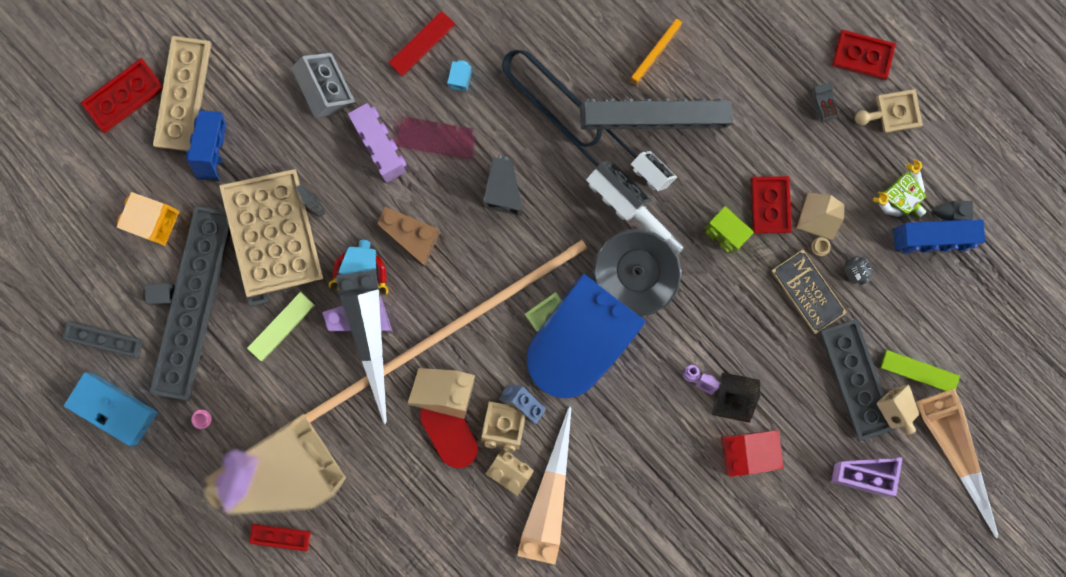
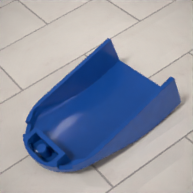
M582 274L531 340L526 358L528 372L534 383L549 395L559 398L579 396L592 388L634 339L646 321L587 275Z

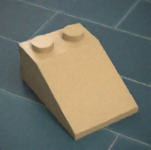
M418 368L408 405L464 419L475 375L455 370Z

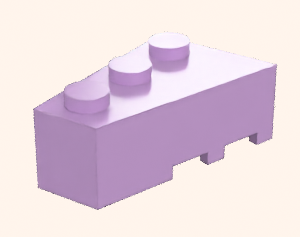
M379 295L381 331L393 332L382 297ZM343 306L322 312L328 331L352 332Z
M902 458L834 464L831 483L887 498L894 497L897 493Z

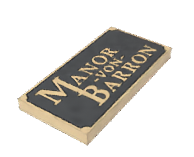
M804 250L799 251L771 270V273L814 334L847 313Z

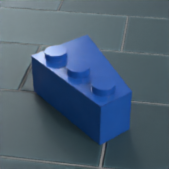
M199 110L198 117L194 120L195 130L194 134L190 136L191 146L190 150L186 152V161L189 163L196 179L219 181L220 175L217 174L216 170L217 163H221L222 157H218L220 146L224 144L226 121L222 112Z

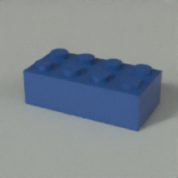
M984 219L904 223L893 228L895 251H902V254L914 253V251L920 250L921 253L933 252V250L949 252L954 249L969 251L978 248L980 244L986 243Z

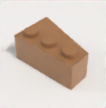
M384 207L378 221V226L421 264L426 265L440 233L437 228L387 207Z

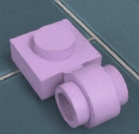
M694 365L687 366L683 371V377L686 381L696 383L695 387L710 395H713L720 385V382L711 375L703 373L701 376L698 367Z

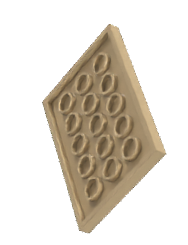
M296 169L219 185L247 298L323 280L306 207L295 189L300 184Z

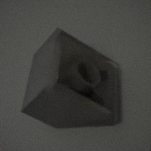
M722 372L719 379L720 385L715 394L712 415L750 423L760 398V380Z

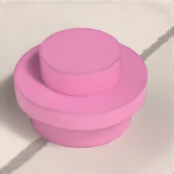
M197 410L191 418L193 426L197 429L207 428L212 420L210 413L206 410Z

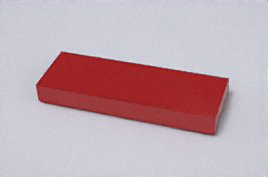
M253 523L249 544L308 551L311 531Z

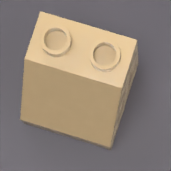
M305 414L297 417L244 451V453L258 457L259 460L246 497L230 511L225 510L227 514L313 509L336 493L346 477ZM225 466L220 467L204 479L208 484L204 489L206 498L216 509L223 507L216 493L218 489L216 482L219 475L223 474Z

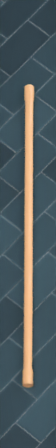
M580 240L560 255L383 365L384 376L566 261L588 249L583 240ZM365 376L306 413L305 415L309 422H312L370 385L368 377Z

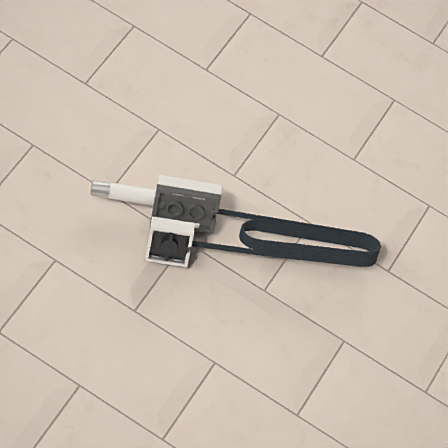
M513 50L506 54L502 64L506 77L597 167L586 179L590 183L589 187L594 192H599L603 196L602 200L607 205H612L617 210L616 214L621 219L630 220L634 218L646 231L655 232L668 241L678 255L684 249V246L646 209V206L652 200L613 161L603 162L599 165L582 148L595 145L602 136V129H597L596 137L591 143L586 144L579 141L513 75L510 68L512 58L519 53L523 54L575 105L580 108L583 103L528 51ZM605 129L635 158L631 163L634 167V172L640 177L643 176L648 181L647 185L651 189L657 191L666 189L677 178L651 151L642 152L637 156L610 129Z

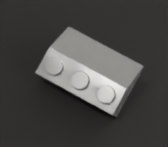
M332 53L302 56L291 67L315 118L329 116L355 103Z

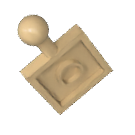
M915 89L878 95L876 99L879 111L868 113L865 110H861L855 115V121L859 125H866L870 120L881 119L883 134L923 126Z

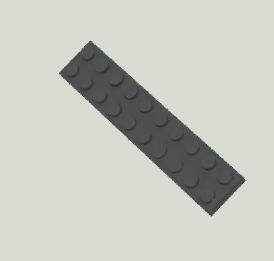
M195 205L150 393L190 401L230 234L227 215L224 211Z

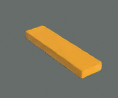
M675 19L632 75L631 84L634 86L638 84L682 25L679 19Z

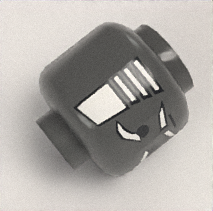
M858 255L845 262L844 272L851 283L863 285L870 281L869 277L873 274V269L866 258H860Z

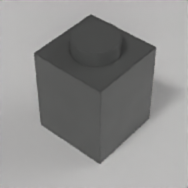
M145 284V289L143 290L145 304H171L175 285Z

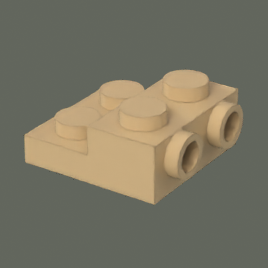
M489 402L481 443H485L484 446L488 448L501 446L508 452H515V449L519 450L525 415L515 406Z

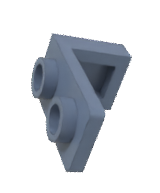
M509 384L499 398L503 404L515 406L533 424L538 423L546 410L523 386Z

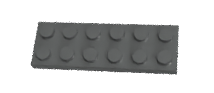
M858 319L819 331L857 440L862 441L895 430L890 428L877 406V402L885 395Z

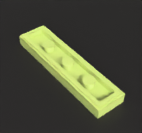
M300 292L247 349L260 361H263L315 305Z

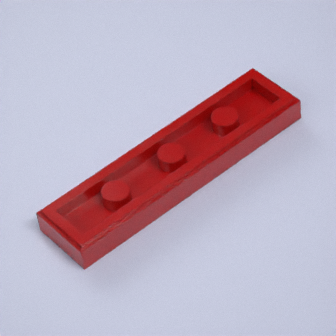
M441 11L388 62L389 65L403 77L455 26V23Z

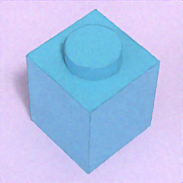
M461 60L457 62L452 61L447 82L450 89L467 92L472 73L471 65H468L469 63Z

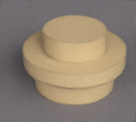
M816 238L811 244V250L817 256H825L830 252L831 245L826 238Z

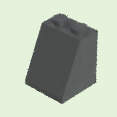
M499 155L498 158L493 157L483 200L484 208L522 216V204L513 161H510V158Z

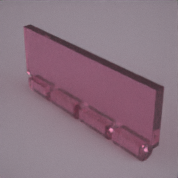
M408 117L405 119V124H401L398 147L472 159L476 136H472L473 128L460 126L459 133H456V125L441 123L440 130H437L438 122L423 120L422 126L419 127V119Z

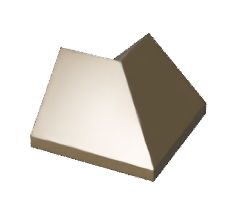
M808 192L796 229L833 240L844 220V204L832 195Z

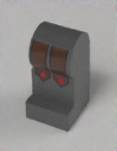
M831 82L814 86L810 90L818 118L821 122L838 117Z

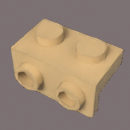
M502 449L486 472V475L518 496L534 470L526 463H522L511 453Z

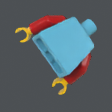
M360 240L358 247H349L347 252L343 253L335 261L332 274L334 280L329 283L330 289H333L335 282L337 283L336 275L375 268L379 289L384 287L386 295L388 294L389 289L385 285L387 282L386 267L381 257L376 255V250L370 249L371 243L369 241Z

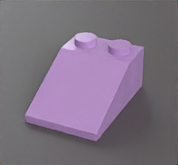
M234 450L226 455L223 466H225L224 472L219 475L216 486H218L216 493L225 510L230 511L246 497L259 460L258 457L238 450Z

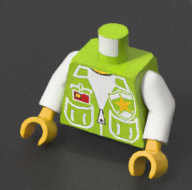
M914 159V165L908 163L906 167L911 171L902 174L885 192L878 191L880 197L873 198V201L879 203L880 208L885 214L904 217L911 212L919 219L927 212L919 204L926 198L920 172L922 168L920 161Z

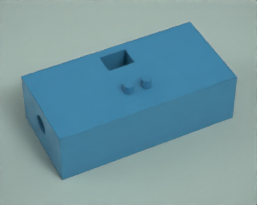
M84 372L64 405L67 409L128 446H136L140 443L158 414V411L97 374Z

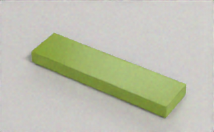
M885 350L880 369L942 391L954 388L956 390L960 375L889 350Z

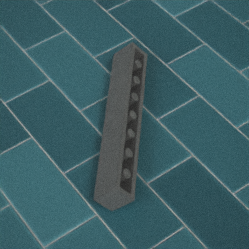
M704 98L696 99L695 101H689V99H679L677 101H671L670 99H661L659 101H652V99H643L641 101H634V99H624L623 101H615V99H606L604 101L587 99L580 106L581 130L727 128L733 124L731 101H724L722 98L714 99L713 101H707Z

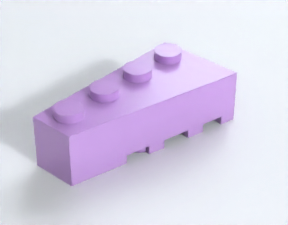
M366 103L348 113L386 183L406 173L404 167L407 164L402 155L397 156L395 150L398 148L393 139L388 140L386 134L389 132L384 123L379 124L377 118L380 116L375 107L371 108Z

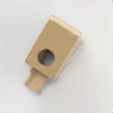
M905 385L892 388L877 402V406L890 428L902 427L905 435L912 434L916 431L913 421L918 417L919 411L910 386Z

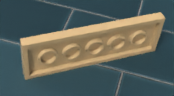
M172 36L153 142L155 148L183 152L190 150V136L194 134L195 130L194 120L198 117L201 107L211 48L210 41Z

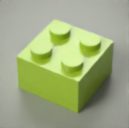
M726 206L704 227L706 230L705 234L712 240L716 239L720 243V248L726 253L730 252L731 254L737 251L754 233Z

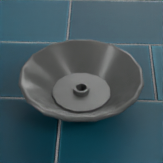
M634 229L619 232L604 243L596 255L593 276L594 281L637 315L644 316L654 314L669 305L679 290L682 271L679 257L668 241L655 232ZM635 268H641L642 273H636Z

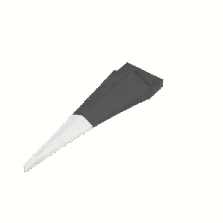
M373 268L336 275L339 297L383 423L386 424L380 298L376 270Z

